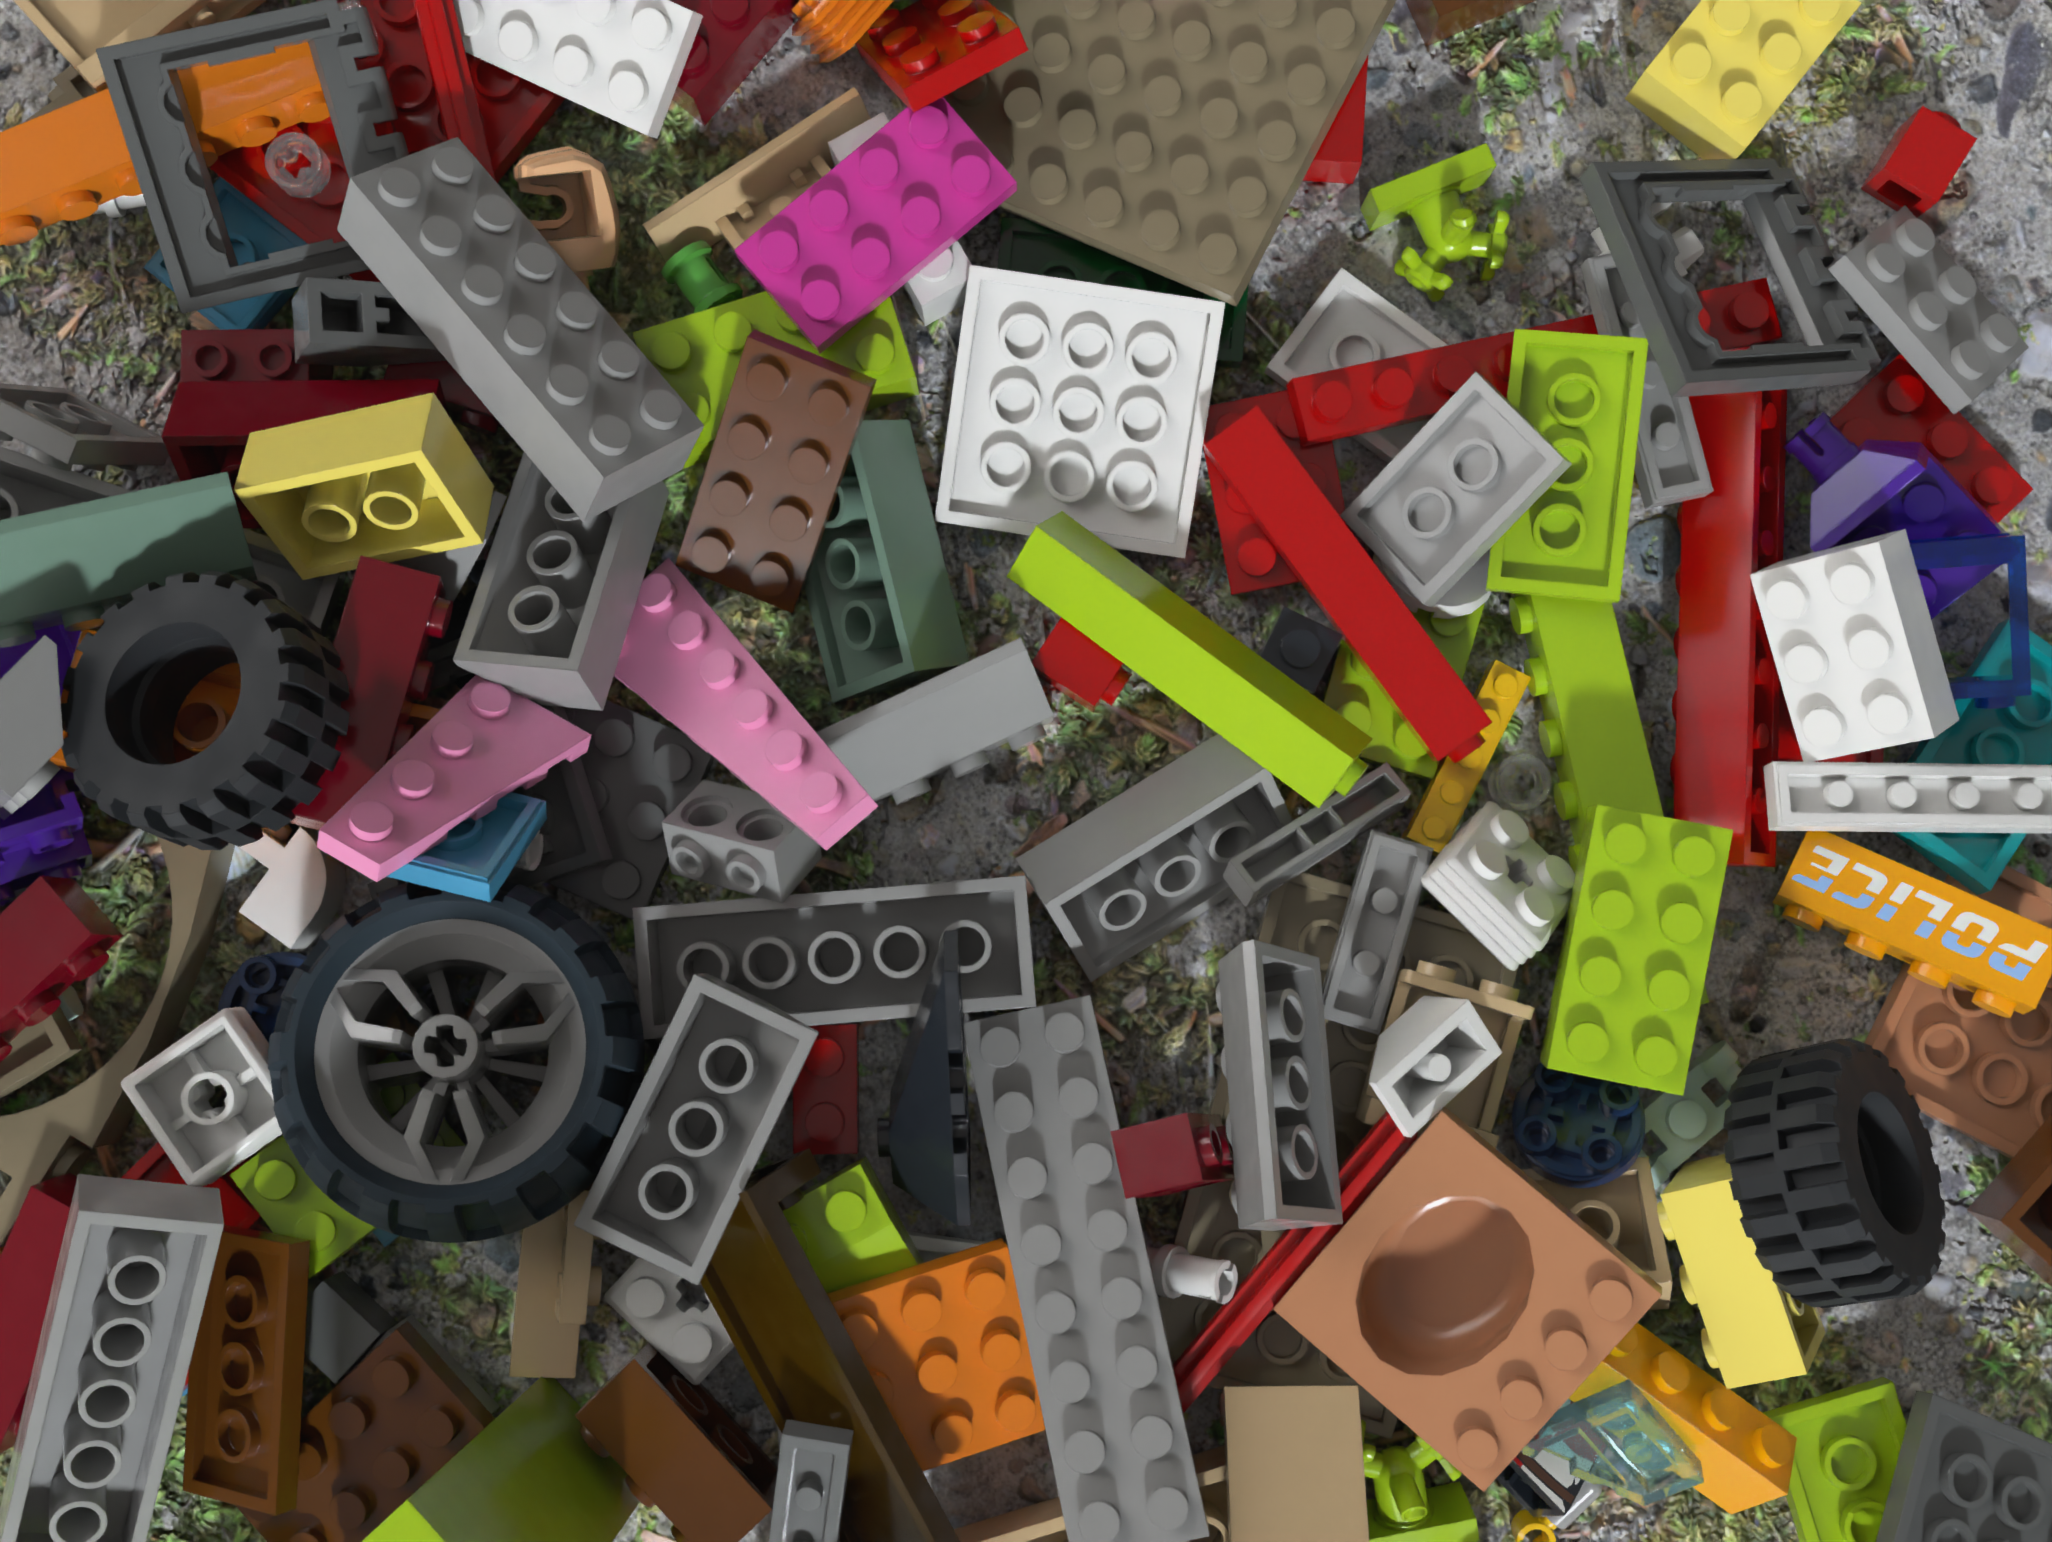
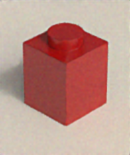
M1922 106L1897 129L1861 187V190L1895 211H1899L1903 206H1906L1918 218L1940 200L1977 138L1962 130L1960 123L1952 116L1940 111H1931Z
M1062 617L1032 660L1039 678L1091 712H1094L1101 700L1112 706L1132 676V673L1123 668L1124 663Z

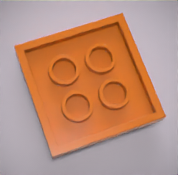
M1002 1238L827 1293L922 1471L1045 1430L1009 1249Z

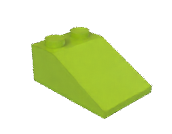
M866 1156L802 1192L804 1198L783 1211L826 1293L924 1263Z

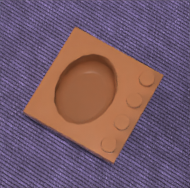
M1444 1106L1278 1301L1273 1310L1484 1492L1661 1297L1662 1287Z

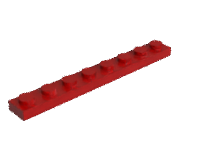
M1766 277L1697 292L1703 306L1698 315L1699 323L1709 336L1718 340L1722 351L1751 345L1773 344L1783 337ZM1593 314L1526 328L1527 330L1598 335ZM1514 331L1292 378L1286 387L1302 447L1431 419L1475 371L1484 376L1507 399Z

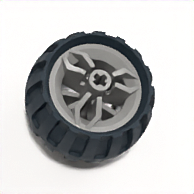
M508 881L503 883L491 902L408 882L379 893L378 897L355 911L344 914L320 935L321 939L304 962L294 969L282 993V1002L273 1034L270 1035L268 1069L270 1071L274 1100L273 1108L283 1137L305 1173L325 1195L356 1218L392 1234L428 1242L460 1243L504 1236L534 1225L573 1201L596 1179L643 1081L645 1045L639 1007L627 975L606 942L587 922L555 899L532 888ZM460 974L486 975L467 1022L454 983L455 976ZM430 983L441 1015L434 1016L417 993L418 989ZM528 996L539 1007L545 1022L539 1025L495 1031ZM401 1004L413 1018L422 1024L415 1033V1037H411L402 1030L385 1027L390 1017ZM492 1034V1039L487 1040V1038ZM377 1049L414 1054V1060L376 1064ZM549 1050L547 1067L502 1060L501 1057ZM501 1076H506L513 1082L541 1087L534 1101L523 1115H521L505 1094L495 1087ZM428 1082L394 1117L391 1116L380 1094L383 1088ZM453 1095L468 1144L454 1147L434 1146L435 1139ZM478 1095L485 1096L505 1123L507 1129L495 1136L492 1135Z

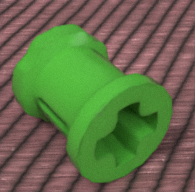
M704 240L693 242L675 253L666 262L661 271L668 284L676 283L694 307V313L742 299L743 290L738 283H729L711 259L712 248Z

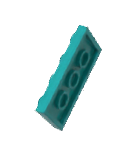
M2009 617L1996 626L1952 693L1959 721L1935 738L1921 740L1907 763L2052 765V645L2013 617ZM1891 832L1977 896L1991 891L2027 834Z

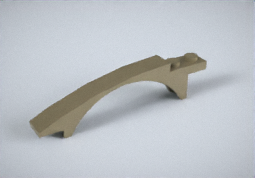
M157 837L167 866L172 897L170 944L161 980L141 1022L126 1043L103 1067L83 1083L47 1103L19 1113L0 1115V1170L12 1177L0 1197V1248L5 1246L32 1185L62 1174L71 1173L77 1176L90 1156V1150L86 1148L87 1145L95 1148L118 1143L136 1111L135 1106L121 1087V1081L167 1049L173 1042L214 935L235 845L228 843V846L221 850H200L191 845L182 847Z

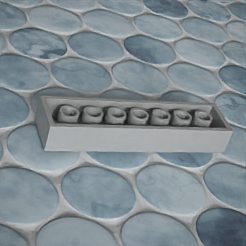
M1087 995L964 1023V1034L1068 1542H1186L1209 1537L1207 1517L1136 1198L1125 1199L1110 1131L1121 1128L1091 996Z

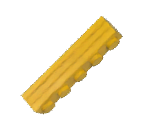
M1494 660L1487 665L1484 675L1473 695L1492 721L1490 725L1480 731L1486 742L1455 764L1448 755L1441 759L1435 777L1430 781L1401 839L1434 848L1432 853L1434 856H1438L1445 845L1449 843L1531 679L1530 676L1498 660Z

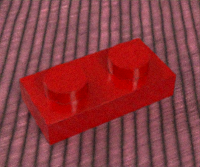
M859 1024L809 1026L819 1032L793 1086V1154L808 1148L813 1155L858 1154Z

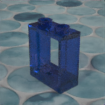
M2014 531L1908 539L1917 570L2007 564L2012 675L1948 678L1953 699L1974 698L1975 708L1992 709L2016 706V696L2032 695L2024 532Z

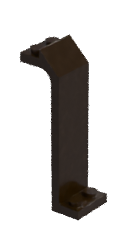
M809 1148L753 1170L745 1189L738 1194L740 1200L700 1283L781 1433H783L787 1419L854 1430L839 1541L960 1542L783 1213L784 1210L804 1198L799 1187L822 1172Z

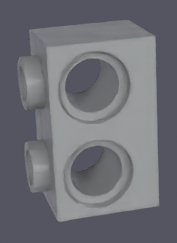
M705 779L662 821L672 874L780 903L786 900L822 858L820 845L766 802L757 792Z

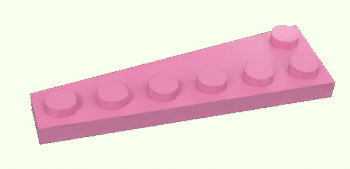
M669 558L643 579L614 677L638 694L659 714L672 722L693 742L711 754L749 788L756 791L766 802L827 851L878 807L877 803Z

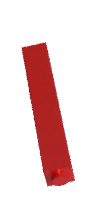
M1258 405L1205 443V454L1336 631L1343 635L1342 639L1432 761H1440L1448 755L1455 764L1484 744L1486 740L1480 731L1490 725L1492 721Z

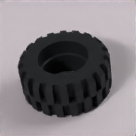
M192 571L173 574L165 577L166 586H161L153 581L131 592L133 600L128 604L115 603L101 616L105 623L94 635L87 632L77 647L83 654L76 668L68 667L62 684L63 689L69 693L67 703H61L63 731L68 733V737L63 739L64 745L61 748L66 765L76 770L73 774L77 786L86 797L97 801L99 809L110 816L182 847L191 845L200 850H221L228 846V843L241 847L260 840L263 837L262 828L267 827L273 831H278L296 817L292 810L301 802L309 805L322 790L317 783L325 770L334 771L341 752L335 749L338 736H346L348 731L350 713L341 708V702L349 700L350 695L347 675L337 669L340 667L341 658L332 642L321 636V629L307 617L247 579L238 580L229 573L207 571L201 573L200 576ZM239 662L241 687L238 703L231 720L219 737L206 749L189 759L177 763L173 749V732L178 712L187 695L199 681L214 670L230 663Z
M1851 1038L1836 1039L1759 1056L1758 1059L1751 1060L1738 1074L1737 1080L1731 1085L1728 1094L1731 1106L1725 1110L1724 1127L1728 1130V1142L1724 1144L1726 1163H1729L1733 1180L1729 1181L1733 1200H1738L1743 1216L1740 1222L1746 1237L1752 1238L1757 1248L1755 1255L1762 1267L1773 1272L1772 1281L1781 1290L1791 1294L1792 1298L1811 1307L1830 1308L1908 1297L1909 1295L1917 1294L1933 1279L1932 1276L1938 1271L1942 1261L1938 1253L1945 1247L1946 1233L1942 1229V1220L1946 1218L1945 1201L1940 1196L1939 1183H1942L1939 1166L1935 1164L1931 1151L1933 1143L1928 1128L1923 1127L1919 1116L1920 1108L1914 1096L1909 1095L1905 1089V1080L1898 1069L1889 1067V1059L1881 1051L1873 1049L1871 1045Z

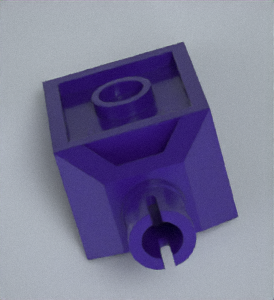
M1822 411L1808 422L1809 426L1805 430L1801 428L1783 446L1789 454H1793L1816 481L1811 492L1810 548L1817 552L1906 529L1931 620L2019 551V545L1921 442L1867 439L1860 446H1857L1854 442H1850L1830 421L1831 418Z

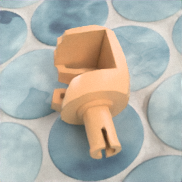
M569 146L525 155L513 169V179L517 181L518 192L539 196L553 195L563 205L562 215L556 220L529 221L590 291L588 276L594 275L593 270L614 267L619 250L620 217L615 194L603 163L594 159L589 154Z

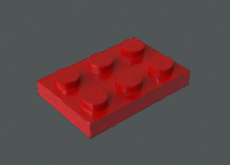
M919 0L901 11L897 9L886 10L855 43L862 60L913 113L1028 51L1019 26L987 0Z
M1901 353L1892 358L1830 416V421L1850 442H1854L1857 446H1860L1867 439L1921 442L1997 523L2034 490L1959 411L1953 414Z
M1287 390L1209 406L1203 442L1204 454L1205 443L1258 405L1339 516L1345 511L1333 442L1331 440L1302 447ZM1205 454L1231 596L1301 583Z

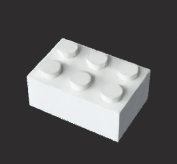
M1906 529L1779 561L1750 574L1803 762H1814L1935 738L1959 721Z

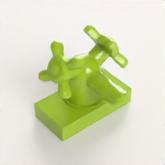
M1487 143L1370 189L1360 208L1369 231L1404 217L1412 216L1427 249L1419 257L1414 249L1406 246L1402 251L1401 259H1398L1393 268L1395 274L1406 277L1413 287L1426 292L1432 302H1439L1445 295L1443 290L1450 288L1454 282L1448 275L1440 273L1447 264L1459 262L1467 256L1484 258L1480 272V281L1492 280L1496 269H1500L1504 265V257L1508 249V235L1505 230L1510 221L1509 214L1504 210H1497L1494 224L1488 223L1486 232L1474 231L1472 228L1477 222L1476 214L1470 209L1463 208L1459 197L1461 194L1484 186L1497 165Z
M1361 1420L1365 1477L1373 1479L1376 1497L1375 1499L1366 1500L1369 1542L1480 1541L1477 1519L1461 1483L1455 1482L1426 1488L1422 1469L1437 1459L1453 1481H1456L1462 1473L1419 1436L1407 1447L1390 1446L1377 1452L1374 1445L1364 1443L1366 1421Z

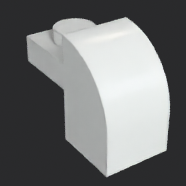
M288 824L278 831L264 827L262 828L263 837L260 840L239 847L269 868V870L238 912L290 949L312 948L342 903L346 886L344 863L317 848L319 830L299 827L293 837L289 839L294 830Z

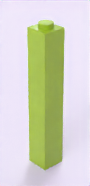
M1063 511L1035 526L1006 577L1317 808H1320L1335 790L1346 797L1369 766L1360 760L1359 757L1372 741L1370 736Z

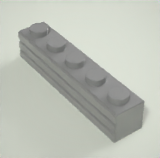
M1386 762L1359 779L1346 797L1340 793L1333 795L1320 808L1314 807L1231 859L1222 876L1247 908L1400 811L1411 795V791Z

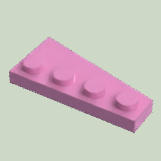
M475 675L319 829L317 848L378 882L447 839L448 830L470 817L475 821L496 809L500 798L516 788L522 786L527 790L545 779L548 769L565 758L571 763L587 753L592 735L535 702L506 689L502 685Z

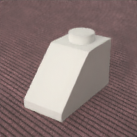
M1424 995L1379 1035L1369 1084L1403 1136L1412 1137L1501 1055L1502 1051L1469 999Z

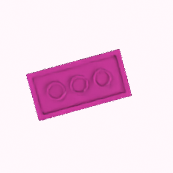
M942 97L914 113L909 107L905 108L734 249L740 262L818 353L821 354L1017 191V182Z

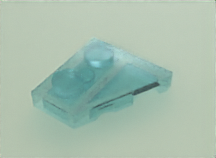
M1630 1379L1558 1409L1521 1450L1522 1454L1533 1459L1544 1450L1569 1461L1570 1475L1591 1484L1608 1486L1617 1495L1642 1506L1704 1483L1701 1461Z

